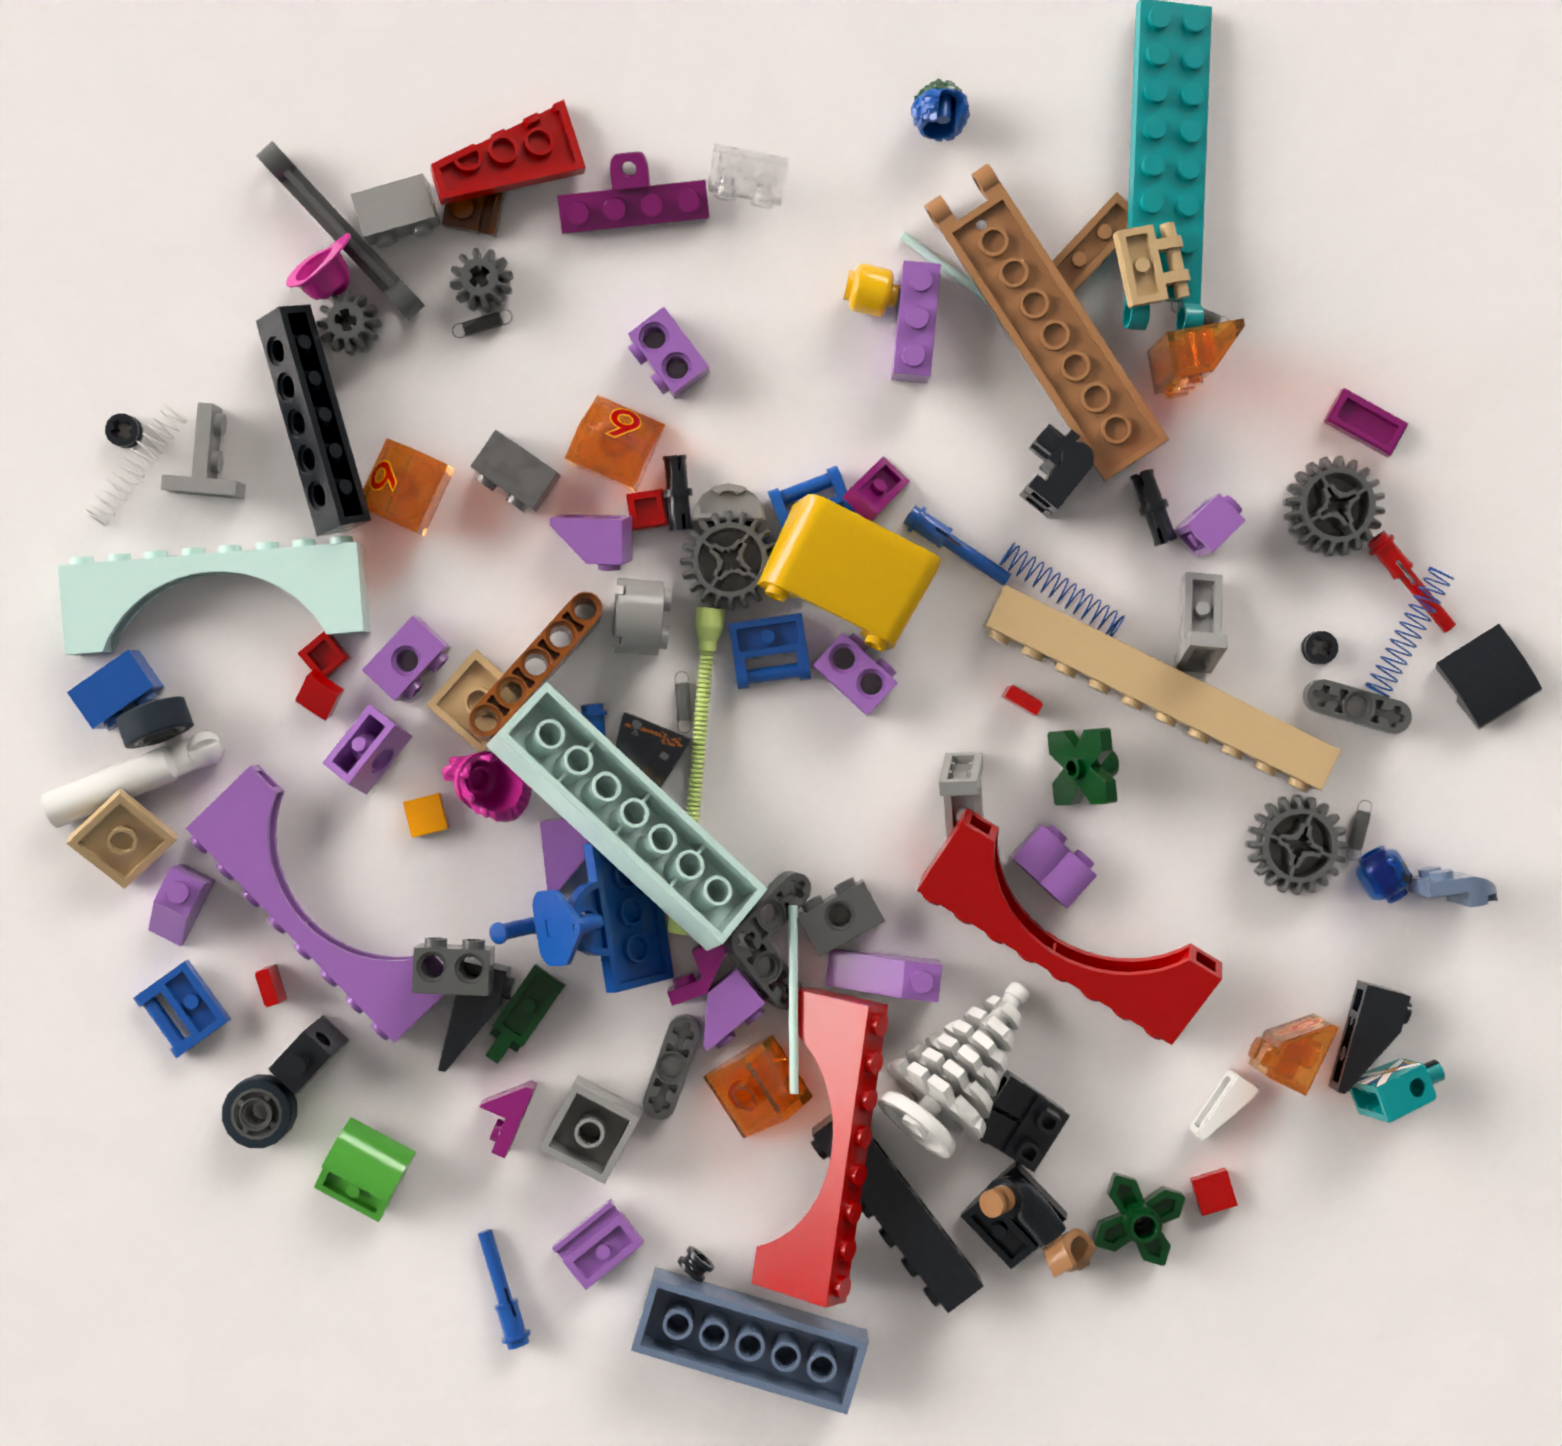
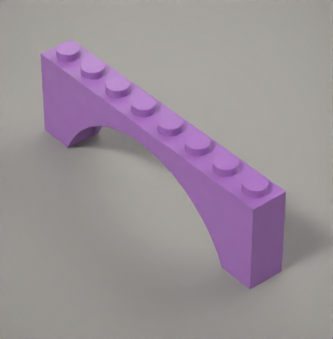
M260 765L249 766L185 828L192 835L190 841L199 851L204 854L209 852L218 861L216 867L220 873L231 881L235 879L244 888L242 891L243 896L255 907L261 906L270 915L268 921L277 931L282 934L287 932L296 942L294 948L307 960L312 958L322 968L320 974L324 980L333 987L338 985L348 995L345 998L347 1003L360 1014L364 1012L373 1021L371 1026L384 1040L390 1038L395 1043L445 994L412 993L413 956H383L353 948L325 932L306 914L293 896L285 880L277 851V818L285 791ZM434 955L427 958L426 965L428 970L433 974H442L444 970L443 961Z

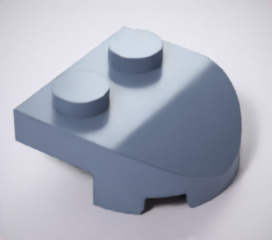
M1441 867L1418 869L1419 875L1413 876L1412 881L1408 884L1409 892L1429 898L1447 896V901L1467 907H1478L1487 905L1488 901H1498L1496 886L1491 881L1454 872L1452 869L1441 870Z

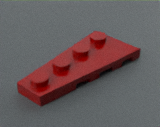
M563 99L553 104L552 108L540 114L536 112L524 118L523 122L507 130H499L491 134L489 139L477 145L471 144L432 163L430 172L440 204L444 205L584 174L586 166Z

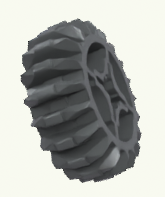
M1343 456L1335 457L1332 463L1328 457L1320 458L1319 467L1314 462L1306 464L1307 474L1302 471L1294 474L1295 480L1299 485L1291 483L1286 487V490L1293 494L1294 497L1283 499V505L1292 507L1293 510L1283 515L1284 520L1294 518L1296 525L1288 529L1289 533L1293 534L1301 531L1302 535L1297 543L1305 545L1312 540L1310 552L1317 553L1323 546L1325 557L1333 556L1335 549L1340 556L1348 555L1349 547L1354 551L1362 549L1361 539L1369 542L1374 538L1369 528L1376 530L1382 526V523L1375 519L1374 515H1382L1386 511L1385 508L1376 506V501L1384 499L1385 494H1374L1372 489L1378 486L1380 481L1378 479L1369 482L1366 480V477L1370 474L1368 467L1363 468L1357 473L1358 461L1355 459L1349 461L1345 467ZM1325 477L1339 478L1351 485L1353 489L1348 492H1341L1336 489L1333 483L1329 484ZM1314 485L1316 488L1314 494L1317 499V505L1308 514L1307 499ZM1347 498L1346 501L1339 504L1340 508L1336 509L1335 512L1321 515L1323 511L1328 509V504H1331V502ZM1359 500L1360 515L1356 525L1353 527L1352 522H1354V519L1351 515V508ZM1323 520L1328 521L1334 529L1339 528L1343 536L1327 535L1316 528L1314 524Z
M731 510L726 511L727 522L720 523L719 515L713 513L711 516L715 525L710 528L701 519L698 524L704 531L700 536L693 530H690L688 533L689 537L696 541L695 545L686 543L682 545L684 551L692 553L691 558L680 559L681 565L692 566V570L682 574L683 579L690 580L696 578L697 582L692 584L689 590L691 593H695L700 588H703L705 591L700 597L702 603H706L711 595L716 597L713 602V608L716 609L721 607L722 599L728 600L727 607L729 611L735 610L734 600L737 599L741 600V605L744 609L749 608V602L746 597L751 594L755 601H762L761 594L757 591L760 587L757 583L770 557L768 552L773 550L776 542L765 544L764 540L769 538L772 532L770 529H766L758 534L756 530L761 524L758 518L752 522L750 527L745 525L748 515L745 512L741 513L739 523L733 522V512ZM725 531L743 533L729 547H722L710 540L713 536ZM752 540L758 546L762 556L759 574L752 570L743 559L744 553L748 548L747 546ZM742 545L738 551L737 562L747 572H743L739 568L733 570L731 567V571L725 570L719 577L723 571L724 561L715 550L721 554L728 552L730 556V551L736 552ZM702 549L706 550L717 560V568L709 582L704 579L700 570ZM731 575H739L751 582L749 586L738 591L728 592L718 589Z
M1298 794L1292 796L1291 803H1289L1286 797H1278L1279 809L1272 803H1266L1264 807L1268 816L1266 817L1260 813L1254 815L1255 820L1261 823L1259 828L1248 827L1247 831L1256 835V841L1248 840L1245 842V846L1256 849V853L1250 854L1247 859L1251 863L1261 862L1254 869V873L1257 876L1267 873L1264 879V884L1271 887L1277 882V891L1285 893L1290 886L1291 892L1294 895H1300L1304 886L1307 892L1314 893L1316 891L1315 880L1321 886L1326 887L1329 885L1328 879L1325 876L1326 873L1333 876L1339 875L1338 869L1333 867L1335 861L1345 863L1346 858L1337 855L1338 849L1348 848V843L1338 841L1337 837L1344 835L1346 829L1345 827L1333 828V825L1340 819L1339 815L1333 813L1326 816L1329 811V805L1321 803L1316 807L1317 803L1314 797H1307L1304 804L1301 795ZM1300 814L1298 821L1293 822L1292 827L1287 832L1278 833L1273 831L1283 819ZM1311 820L1318 825L1322 833L1323 847L1315 844L1312 839L1313 827L1310 825ZM1282 838L1301 841L1304 846L1310 847L1311 851L1305 849L1294 850V848L1290 847V844L1282 842ZM1270 842L1278 845L1281 849L1282 857L1280 862L1283 863L1281 870L1272 860L1269 849ZM1310 856L1319 858L1311 869L1294 875L1295 869L1300 868L1304 859Z

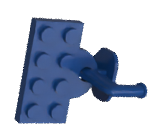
M591 843L583 844L589 882L578 886L569 896L568 901L557 889L539 891L533 898L534 917L507 923L496 922L491 925L489 930L490 938L496 944H503L512 938L537 934L540 955L549 966L570 965L577 950L588 956H601L606 993H617L674 978L664 911Z

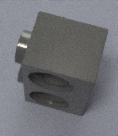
M428 937L425 938L424 943L414 947L412 993L489 996L493 992L495 946H485V940L463 939L462 945L447 944V938ZM429 956H437L443 961L444 970L442 974H433L428 970L426 961ZM467 957H474L480 961L482 965L480 975L472 976L465 971L464 961Z

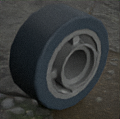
M180 696L144 703L116 718L120 735L127 749L151 746L168 741L194 726L185 698Z
M256 1074L242 1080L227 1094L222 1105V1122L227 1134L236 1143L247 1148H266L276 1144L292 1129L297 1118V1100L294 1093L273 1075ZM254 1103H260L266 1108V1119H260L254 1115Z

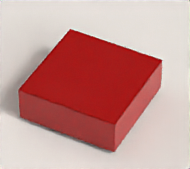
M663 489L626 494L629 516H632V532L669 526Z
M325 631L297 653L311 670L315 669L327 678L352 658L335 637L326 634Z
M313 669L306 676L295 701L326 721L333 714L344 689Z
M1015 685L1007 686L1001 696L1032 716H1037L1043 706L1042 701Z
M277 964L264 967L255 972V978L266 1008L277 1005L287 999Z
M1225 1168L1189 1178L1199 1212L1202 1216L1238 1206L1228 1172Z

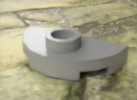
M730 483L714 486L704 493L694 506L691 520L692 522H699L703 519L705 522H713L711 515L717 513L720 522H727L726 511L731 510L733 512V522H739L742 512L748 514L746 521H754L756 518L760 521H766L763 505L755 494L743 486Z

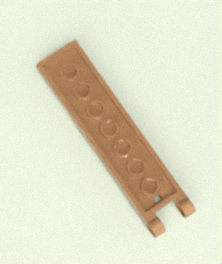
M985 164L973 172L971 176L981 194L988 201L958 221L941 195L924 205V208L1068 428L1080 435L1077 441L1087 444L1092 449L1094 454L1093 466L1102 480L1106 482L1168 442L1169 438L1012 201L989 164ZM980 220L987 223V227L983 230H979L976 227L977 222Z

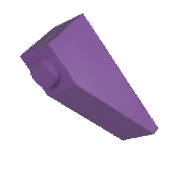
M833 949L829 951L826 986L902 999L939 1002L942 964L937 959Z

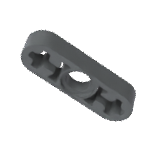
M1326 679L1314 680L1303 691L1304 704L1311 711L1385 733L1403 732L1409 727L1412 720L1411 710L1404 702ZM1324 686L1326 687L1325 693L1327 695L1340 697V690L1344 691V694L1341 696L1338 704L1322 702L1318 706V699L1313 697V692L1321 690ZM1356 695L1362 697L1367 705L1365 713L1360 717L1352 716L1347 708L1349 700ZM1396 707L1395 713L1401 716L1399 722H1393L1390 727L1389 719L1381 716L1373 717L1376 709L1392 711Z
M677 1015L669 1023L643 1099V1108L647 1115L653 1119H666L675 1111L701 1034L700 1023L692 1015ZM683 1022L689 1023L690 1031L695 1033L693 1037L687 1036L683 1044V1050H690L688 1055L678 1049L666 1048L668 1043L675 1047L679 1033L674 1031V1027H681ZM671 1056L678 1058L683 1065L682 1072L674 1077L667 1076L661 1068L662 1061ZM656 1078L665 1084L678 1085L676 1090L669 1086L665 1100L671 1104L670 1106H663L661 1111L654 1109L655 1102L650 1100L651 1096L657 1097L662 1086L661 1083H655Z

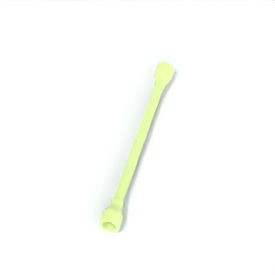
M696 607L695 629L699 640L698 650L701 654L699 656L701 660H699L700 665H698V668H700L698 673L700 674L697 676L699 684H697L698 688L696 691L698 693H696L697 698L695 699L697 701L695 706L697 707H695L696 712L694 715L696 717H694V720L696 721L693 722L695 725L693 726L695 730L693 731L694 736H692L694 740L691 746L693 749L691 753L693 754L690 756L692 758L690 763L692 764H690L691 769H689V772H691L688 779L690 782L688 783L689 788L687 789L689 791L687 796L689 797H687L688 802H686V805H688L686 813L698 824V820H700L698 817L700 812L698 811H700L699 806H701L699 802L702 796L700 792H702L701 787L703 786L701 784L703 779L701 778H703L702 773H704V770H702L704 765L702 764L705 763L703 760L705 756L703 754H705L704 750L706 747L704 745H706L705 740L707 739L705 737L707 732L705 731L708 729L706 727L708 726L706 721H708L707 717L709 716L707 713L709 709L707 707L710 706L708 704L710 699L708 698H710L709 693H711V690L709 688H711L710 684L712 683L710 680L712 676L710 674H712L711 669H713V666L711 665H713L712 660L714 659L712 655L716 652L717 642L724 629L725 620L724 609ZM669 916L668 933L689 935Z

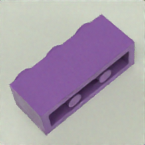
M903 261L891 380L928 383L931 377L941 264Z

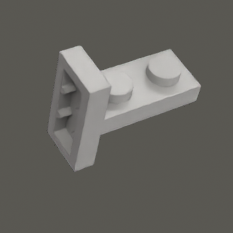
M198 402L192 477L162 474L161 490L176 494L245 499L246 484L234 480L217 479V473L222 472L224 463L223 452L219 451L220 436L225 435L227 426L226 415L222 414V408L213 403Z
M1185 572L1182 578L1181 647L1174 658V668L1179 671L1212 673L1228 649V634H1221L1223 575Z
M983 752L945 753L939 789L940 796H944L947 837L967 808L984 818L981 781Z

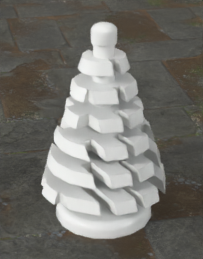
M1012 982L1005 990V995L1002 998L992 995L984 1000L982 1005L986 1011L973 1006L963 1014L966 1022L959 1019L956 1022L952 1021L944 1027L945 1033L941 1036L935 1032L925 1039V1045L927 1046L925 1051L922 1044L915 1045L906 1051V1058H895L886 1066L889 1076L895 1079L896 1084L908 1097L895 1091H887L878 1099V1106L893 1124L907 1136L940 1157L950 1158L955 1150V1140L942 1125V1119L947 1128L959 1135L964 1129L968 1139L980 1140L984 1136L986 1123L983 1119L989 1118L993 1107V1101L986 1090L990 1091L992 1097L997 1095L1000 1079L996 1072L999 1069L1004 1073L1008 1060L1005 1053L999 1049L1006 1052L1011 1051L1015 1037L1009 1028L1018 1030L1022 1016L1017 1009L1029 997L1027 988L1018 982Z

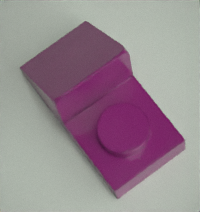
M883 456L842 498L857 513L873 522L910 481Z
M530 1080L487 1097L479 1104L480 1108L505 1118L504 1121L501 1119L497 1120L489 1139L495 1142L491 1153L502 1158L507 1156L536 1089L537 1082Z

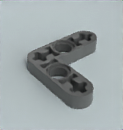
M793 871L782 872L766 887V892L723 943L726 951L768 1003L773 1007L787 1011L789 1010V968L767 941L788 921V905H798L799 909L810 896L811 883L804 874ZM790 881L796 882L794 885L795 895L788 894L791 890L788 885ZM775 896L782 897V899L779 901ZM771 904L774 908V917L771 922L764 924L760 918L761 910L765 905ZM740 933L746 934L744 937L745 943L755 950L750 952L747 948L738 946L740 943L738 935ZM767 956L770 960V969L766 975L760 977L756 971L757 962L762 957ZM798 980V988H803ZM777 981L780 985L788 987L786 989V994L788 995L786 999L781 998L783 993L777 985L772 984L773 982Z

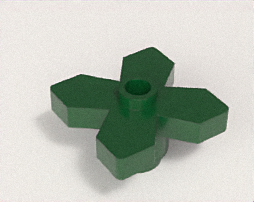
M1110 728L1083 730L1080 739L1074 730L1048 732L1049 755L1063 767V770L1052 783L1054 804L1056 806L1080 804L1084 795L1091 805L1116 803L1118 800L1116 780L1113 777L1119 770V760L1112 748Z
M1117 1172L1112 1173L1106 1193L1120 1212L1098 1220L1092 1239L1097 1247L1116 1252L1130 1241H1134L1144 1261L1164 1266L1171 1245L1161 1232L1162 1224L1180 1217L1185 1196L1180 1191L1162 1186L1146 1198H1143L1135 1178ZM1143 1217L1140 1222L1135 1223L1139 1218Z

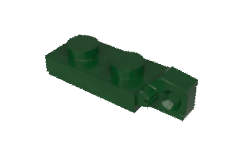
M535 964L492 1025L493 1029L489 1034L495 1037L496 1040L485 1056L498 1064L509 1048L517 1053L526 1044L566 984Z

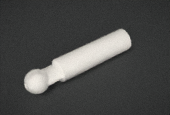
M197 732L190 739L170 747L162 746L42 795L43 809L51 824L56 828H60L92 815L120 788L134 798L177 781L184 774L202 767L214 766L221 761L224 755V742L215 732Z

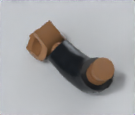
M1011 1176L997 1178L988 1185L987 1190L980 1196L979 1206L989 1218L1013 1219L1040 1248L1043 1247L1045 1260L1054 1277L1061 1275L1065 1271H1080L1090 1265V1259L1096 1251V1247L1090 1237L1078 1228L1071 1229L1062 1235L1066 1229L1063 1222L1043 1195L1023 1178Z

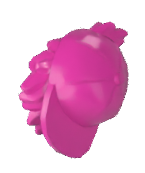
M488 751L476 752L468 756L451 757L449 759L450 765L445 766L441 770L445 781H453L456 795L460 801L474 810L476 814H482L485 818L491 817L496 822L516 820L522 815L531 798L532 788L494 753Z

